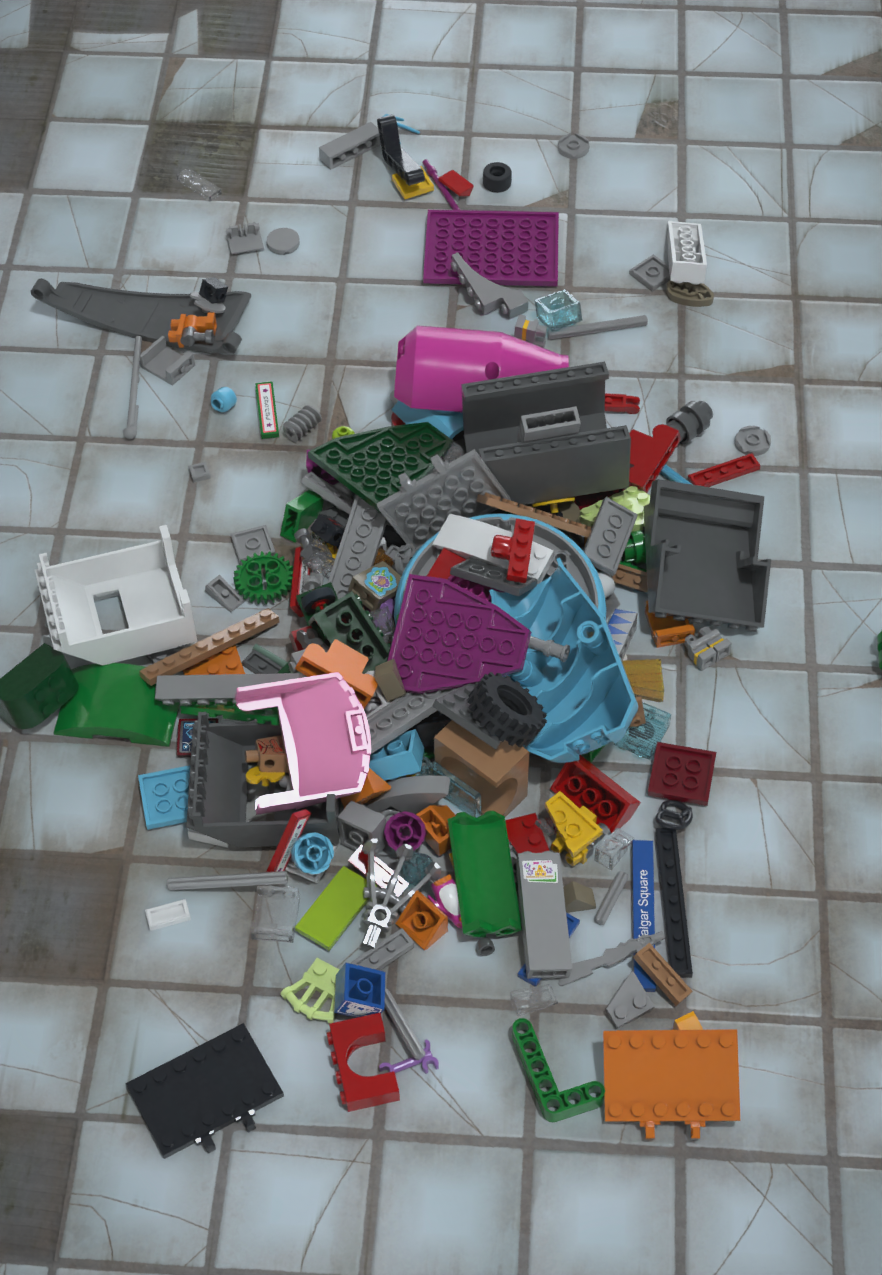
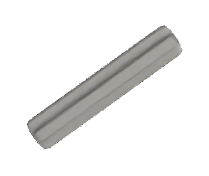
M617 872L595 916L596 923L600 925L606 923L628 879L626 872Z

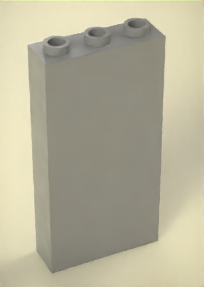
M577 406L521 416L517 443L579 433L581 422Z

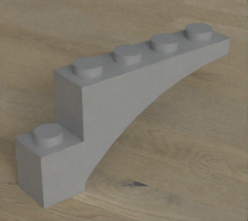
M458 252L452 255L451 267L453 271H457L460 282L465 284L469 296L474 298L477 309H481L484 315L500 307L503 313L507 314L510 319L528 311V300L520 289L513 290L493 283L474 271Z

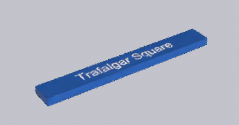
M648 840L632 841L633 939H637L641 935L655 934L653 841ZM633 958L634 973L646 992H655L656 983Z

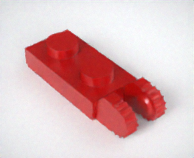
M605 393V411H626L628 414H637L640 411L639 397Z

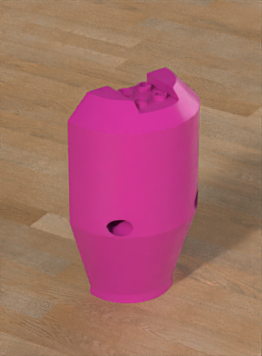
M417 325L398 342L394 397L410 408L462 412L461 384L569 367L568 355L555 353L503 332Z

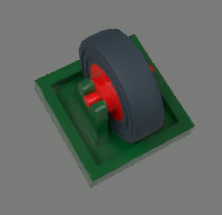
M331 582L296 595L308 626H310L308 621L313 615L339 600Z

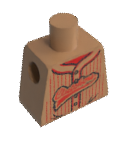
M282 735L257 739L255 741V750L245 751V762H257L261 772L289 773Z

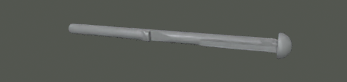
M141 336L135 337L127 428L123 430V435L127 439H133L137 434L139 406L136 405L140 379Z

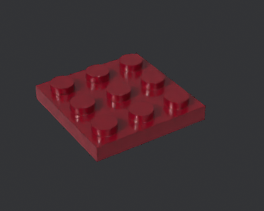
M657 742L647 796L708 806L717 752Z

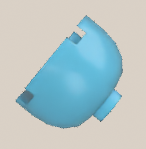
M316 832L301 835L291 849V858L294 865L302 872L308 874H319L327 870L331 859L334 857L333 845L330 840Z

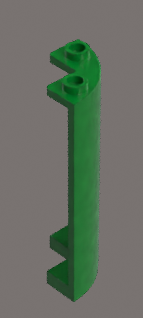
M487 811L484 815L477 818L466 812L457 813L454 817L448 819L463 934L473 937H486L488 933H496V937L522 931L505 816L495 811Z

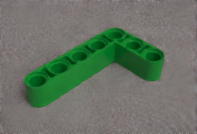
M525 1018L515 1020L512 1026L513 1042L545 1120L552 1123L598 1109L603 1105L605 1087L598 1081H591L559 1092L531 1022ZM519 1030H525L526 1033H525V1034H520V1033H518L517 1031H519ZM526 1049H533L534 1052L528 1053V1052H526L525 1050H526ZM540 1068L542 1071L535 1072L532 1069ZM548 1087L550 1090L542 1091L540 1088ZM591 1093H597V1094H599L600 1096H598V1097H592V1096H590V1094H591ZM574 1099L579 1103L571 1104L569 1101ZM554 1106L558 1110L550 1111L548 1108Z

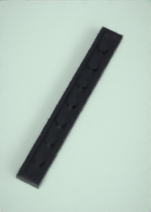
M656 828L655 836L669 965L680 978H692L693 971L676 830Z

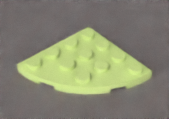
M630 486L608 497L638 514L632 531L643 530V527H645L644 506L650 503L649 494L638 489L636 486ZM603 500L581 509L580 523L591 527L595 522Z

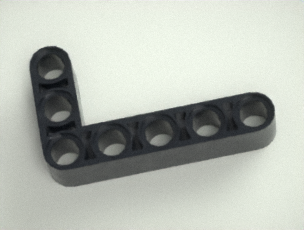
M394 114L378 118L377 125L385 162L408 186L424 182L425 176L422 168L401 148L397 121Z

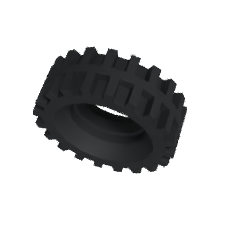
M490 672L488 675L485 674L468 695L467 703L470 704L468 708L474 712L473 717L479 719L481 722L480 726L482 728L486 727L489 730V734L492 736L495 734L499 737L500 741H508V744L511 746L515 743L518 747L528 746L547 723L545 719L547 715L542 711L544 707L536 702L538 700L536 696H531L528 693L530 690L521 687L518 681L513 682L507 675L504 678L501 673L496 675L493 672Z

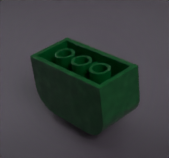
M44 643L0 678V719L18 729L33 728L42 723L76 694L79 685L62 652L54 650L52 646Z

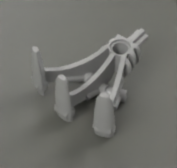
M372 838L362 846L364 854H368L367 887L363 889L364 898L370 899V902L366 905L369 910L365 912L366 918H364L363 923L369 925L362 942L367 947H375L380 931H389V926L394 922L393 919L398 916L397 911L403 912L416 890H420L430 879L433 882L440 879L441 867L436 862H432L425 869L424 873L426 876L414 888H411L403 897L396 896V893L393 891L398 882V875L404 860L408 862L413 856V847L411 845L403 844L397 849L395 854L400 859L394 874L389 879L386 889L375 887L374 854H377V851H379L380 840ZM376 898L383 899L382 905H377ZM388 902L395 905L390 910L386 907ZM382 912L385 915V920L378 921L374 913Z

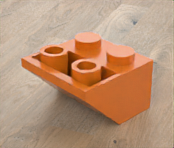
M430 805L416 815L425 824V841L435 853L441 856L450 850L451 841L448 819L455 816L452 810L447 805Z

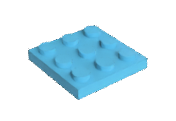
M190 765L138 775L147 830L187 822Z

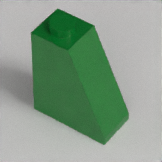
M307 490L288 502L285 507L280 536L296 543L294 534L300 529H308L319 513L322 512L324 499L316 492Z

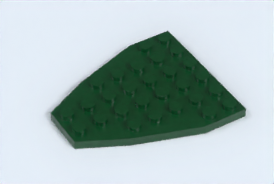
M429 422L388 426L334 438L308 451V458L381 513L377 503L400 491V486L402 485L398 476L406 473L411 481H418L431 474L435 468L431 457L438 454L443 459L452 445V439Z

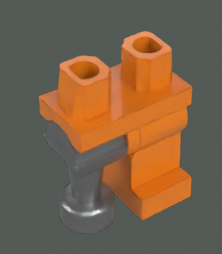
M215 312L199 317L181 314L180 319H171L172 331L168 332L169 342H178L179 348H184V345L190 347L195 341L205 340L206 343H213L217 329Z

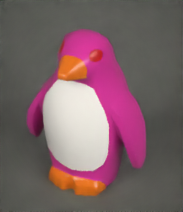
M449 874L431 884L436 901L430 895L427 898L456 927L462 928L457 885Z

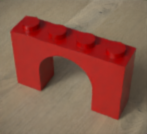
M381 1013L330 1023V1032L326 1033L328 1044L334 1047V1051L331 1052L333 1065H338L339 1071L335 1072L338 1085L342 1084L343 1091L340 1092L342 1105L346 1104L348 1112L400 1101L395 1071L375 1076H361L353 1072L347 1064L351 1054L358 1048L386 1042Z

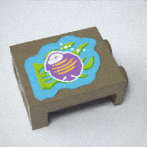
M382 561L353 576L348 591H352L354 595L357 594L362 603L375 614L380 611V606L384 601L396 595L401 575Z

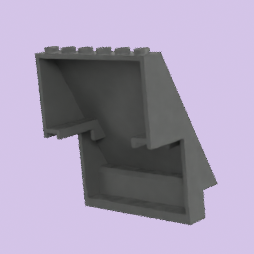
M661 479L652 481L650 503L644 506L649 613L655 614V617L658 618L673 616V620L685 621V618L692 619V623L702 624L703 621L710 622L709 625L721 626V623L728 624L727 627L739 629V626L746 627L745 630L757 631L758 628H764L771 559L758 561L765 496Z

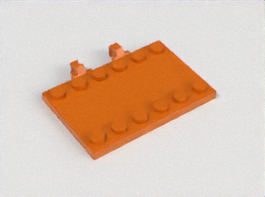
M737 1029L603 1031L605 1122H640V1127H645L646 1139H655V1125H660V1121H685V1125H691V1139H700V1127H706L705 1121H741Z

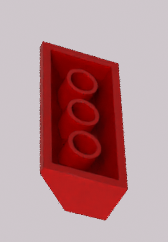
M579 755L578 761L565 763L550 787L556 794L561 791L579 809L585 806L597 816L596 824L603 823L610 829L611 835L609 837L613 836L631 819L641 803L581 755Z

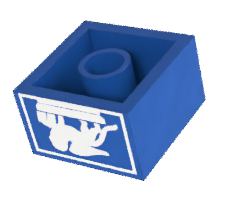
M345 963L336 974L334 1012L356 1018L382 1013L385 1009V972Z

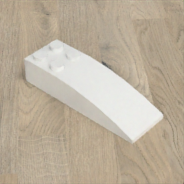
M668 221L670 281L675 283L690 282L694 285L704 284L707 261L701 224Z
M449 514L432 546L441 550L445 548L465 559L473 558L508 569L509 561L507 559L493 558L491 556V548L495 535L513 537L514 533L484 522ZM532 541L527 576L536 578L538 580L537 584H539L553 562L554 550Z

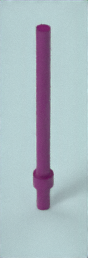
M427 159L423 160L422 163L426 168V173L429 177H432L452 210H460L445 185L438 180L439 176L435 167Z

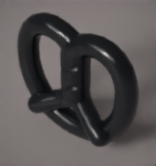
M667 800L661 804L660 812L656 814L655 820L663 828L681 830L690 825L693 813L690 806L688 807L679 801ZM668 806H674L682 809L683 811L681 813H678L672 810H668L666 808ZM667 817L670 819L677 820L680 824L664 822L661 818Z

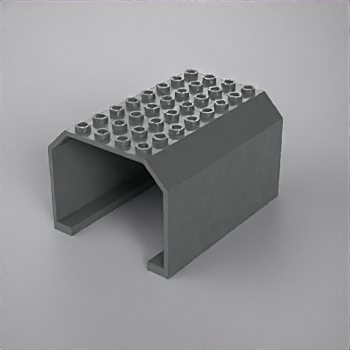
M605 361L461 384L463 434L466 453L474 449L510 496L511 501L517 502L518 506L519 504L525 505L629 488L631 437L627 425L607 428L605 419V380L609 379V372ZM577 406L581 422L579 433L517 443L521 416Z

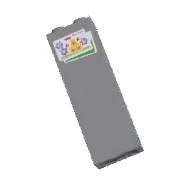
M525 851L518 853L516 871L527 979L569 978L572 971L560 853H553L552 851H544L542 853Z

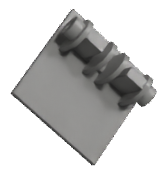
M245 223L244 228H241V224H239V229L237 225L226 228L231 254L264 249L259 223H247V228Z

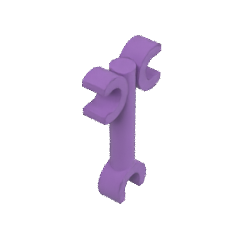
M426 1039V1048L423 1049L425 1056L420 1060L411 1057L393 1065L382 1063L379 1065L380 1072L388 1070L389 1072L395 1071L397 1073L422 1063V1069L427 1074V1065L433 1064L437 1070L439 1069V1062L433 1057L430 1051V1042Z

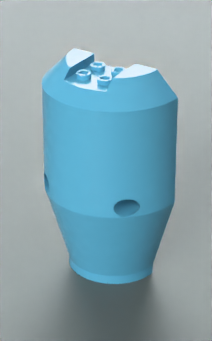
M559 557L556 559L558 562L556 571L546 580L519 597L493 589L489 590L492 603L532 632L531 636L545 641L551 639L554 640V643L563 646L566 644L570 645V652L565 662H561L560 659L552 656L546 657L542 652L528 648L523 670L507 675L513 682L518 681L521 687L530 690L528 693L531 696H536L538 699L536 702L542 704L544 707L542 711L547 715L545 717L547 723L543 729L524 748L530 753L552 762L566 763L578 761L579 755L598 749L612 741L615 744L624 737L637 713L638 703L605 617L567 571Z

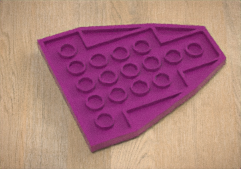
M409 574L388 661L391 659L395 660L405 692L423 694L424 692L429 693L463 687L469 683L475 684L479 682L485 674L488 675L490 672H493L494 675L501 673L503 677L522 671L532 632L497 605L447 579Z

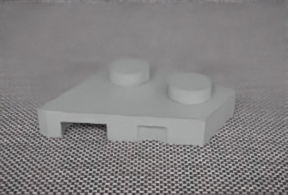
M632 971L606 1008V1012L615 1027L619 1029L653 1010L655 1006Z

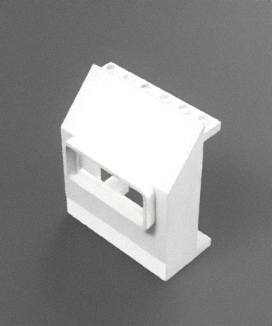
M167 525L159 526L162 540L53 566L49 565L47 553L39 554L41 562L37 563L38 569L35 570L54 650L100 665H107L197 642L191 603L187 590H183ZM120 596L129 628L103 634L94 601Z

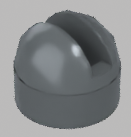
M483 937L477 942V949L481 956H488L495 951L491 939Z

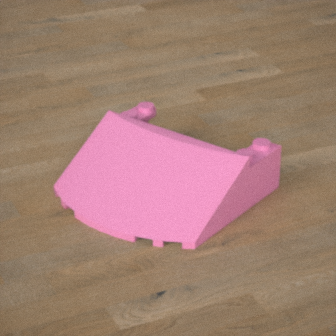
M338 672L236 688V705L242 711L247 712L277 707L292 791L260 796L255 802L256 815L295 808L297 810L327 801V794H335L337 799L361 792L369 771L371 755L370 729L362 704H360L353 688H350Z

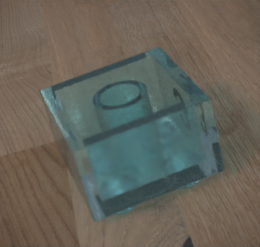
M565 289L535 300L537 318L552 332L582 321L580 302Z

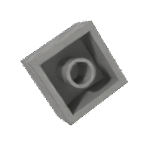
M350 801L337 817L341 844L357 850L361 844L364 845L369 839L377 838L380 840V846L377 854H374L376 857L388 844L384 834L386 816L380 812H375L362 804Z

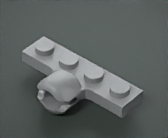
M312 472L303 477L301 483L308 490L316 492L322 499L330 501L339 510L350 514L354 503V492L341 482L334 485L329 484Z

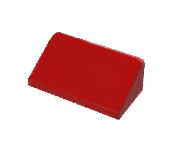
M454 170L438 178L442 184L458 196H470L474 187L472 183Z

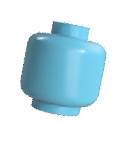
M221 387L211 395V405L218 412H226L236 405V395L229 387Z

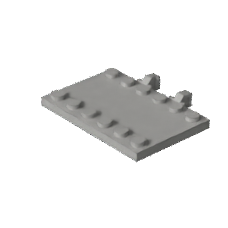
M475 449L450 463L448 461L443 462L438 454L431 457L432 464L435 467L431 474L418 481H411L406 473L399 475L400 484L402 485L400 486V491L377 503L380 512L406 544L412 543L416 549H419L428 539L441 530L449 514L470 518L490 514L498 509L477 502L478 494L484 496L486 492L501 497L500 501H502V498L511 500Z

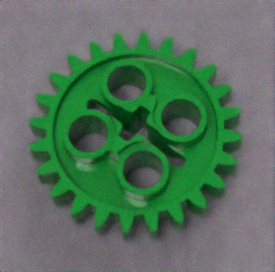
M261 551L260 556L254 553L253 558L247 556V561L241 560V565L236 566L237 570L234 571L233 579L235 589L238 590L239 595L243 594L244 600L249 598L251 603L257 600V604L264 600V603L267 604L268 600L275 603L276 597L282 600L281 594L288 595L287 590L292 588L293 566H290L289 560L285 561L284 556L278 558V553L271 556V551L264 555L263 551ZM262 566H265L266 590H263Z

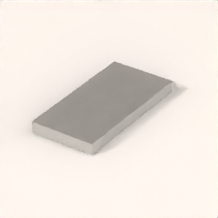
M605 497L602 501L583 551L591 560L593 566L614 576L638 514L608 497Z

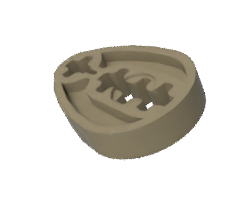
M670 280L667 283V297L675 303L692 307H704L713 304L714 293L705 284L675 283Z

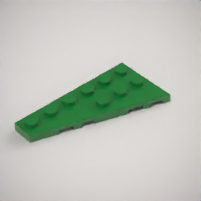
M192 702V705L180 706L182 714L198 716V712H207L209 717L213 718L223 715V719L248 722L257 719V723L261 724L270 721L272 725L280 724L277 707L245 712L232 702H227V705H218L215 702H209V705H199L197 702Z

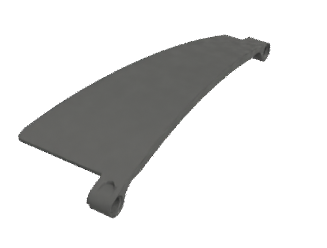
M42 278L38 279L31 289V295L35 299L75 318L132 338L141 336L143 341L151 343L164 336L166 346L179 348L178 342H169L168 332L172 331L171 319H180L181 314H186V316L195 315L197 317L207 316L208 314L202 312V308L194 304L196 299L191 298L190 294L136 292L77 282H60L57 288L54 289L47 280ZM243 291L227 292L225 301L222 302L225 306V311L223 313H215L217 329L213 343H206L205 340L195 341L190 347L184 345V348L180 349L234 354L242 338L239 334L232 331L247 306L251 293Z

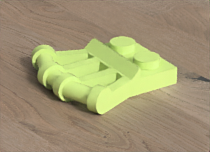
M316 958L308 971L304 973L303 978L292 986L283 989L281 996L291 1003L294 1011L306 1014L308 1019L326 1020L328 1023H334L336 1016L334 1012L336 974L339 969ZM309 986L302 998L298 1000L294 994ZM316 990L322 993L314 1006L309 1007L306 1005ZM331 998L330 1011H320L327 999Z

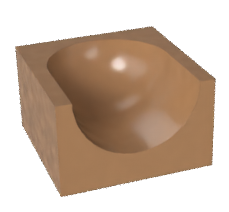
M453 720L434 737L435 776L450 777L448 792L482 816L487 811H495L506 817L527 797L529 751L524 747H518L516 743L511 746L508 744V741L504 740L503 742L501 741L498 749H494Z

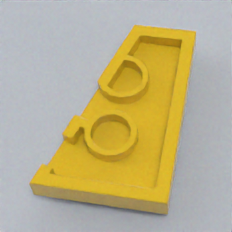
M561 791L545 802V808L572 858L603 834V830Z

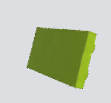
M343 866L297 923L295 931L330 951L369 901V898H364L363 889L367 887V879Z

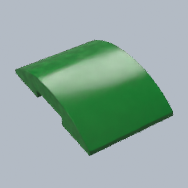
M124 663L83 665L72 669L79 688L76 694L61 706L53 733L54 735L93 739V735L130 738L131 743L170 747L180 702H174V705H163L162 701L155 699L156 684L150 686L140 677L139 671L146 668L144 666Z

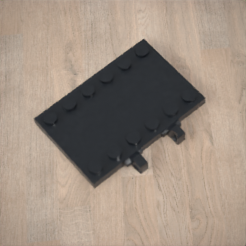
M244 1023L125 1083L164 1159L194 1143L197 1145L202 1143L207 1153H211L216 1150L211 1136L215 1135V1132L239 1121H242L247 1132L256 1129L252 1116L256 1115L255 1111L284 1097L281 1087Z

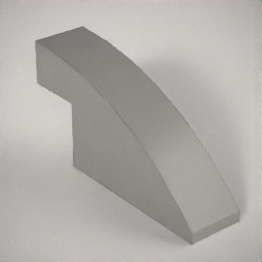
M412 776L387 781L391 786V790L366 802V807L375 812H381L391 806L401 812L406 811L415 814L448 795L450 777Z

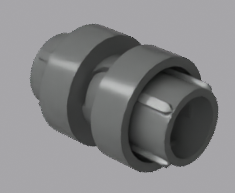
M690 401L680 411H676L666 419V425L679 430L681 438L679 443L687 444L697 434L709 428L710 419L713 418V411L704 401Z

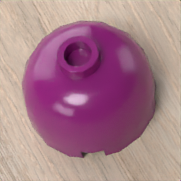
M404 811L389 818L385 825L384 834L388 845L395 851L403 844L411 845L413 851H415L425 841L426 828L419 816Z

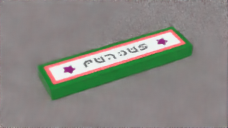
M273 381L255 383L262 439L279 437Z

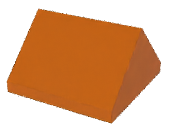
M369 768L361 792L344 796L340 799L344 809L350 801L363 805L391 790V786Z
M416 890L395 923L400 928H403L409 937L424 950H427L448 932V917L419 890Z

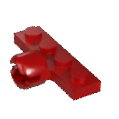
M516 518L513 537L495 535L493 538L491 556L509 561L506 580L526 583L535 521Z

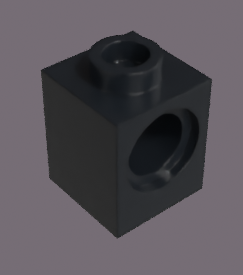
M216 277L202 279L199 295L212 304L224 302L228 286Z

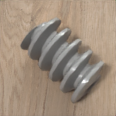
M305 405L283 424L285 435L290 441L297 442L298 438L301 439L303 434L305 435L308 433V430L313 429L317 422L320 423L322 421L321 414L313 406Z

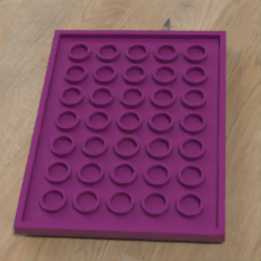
M428 209L423 283L462 284L459 280V274L457 271L454 272L451 267L452 255L458 252L474 271L498 285L558 286L559 212Z

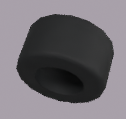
M502 162L486 165L483 169L484 187L491 192L497 193L509 189L512 182L511 168Z

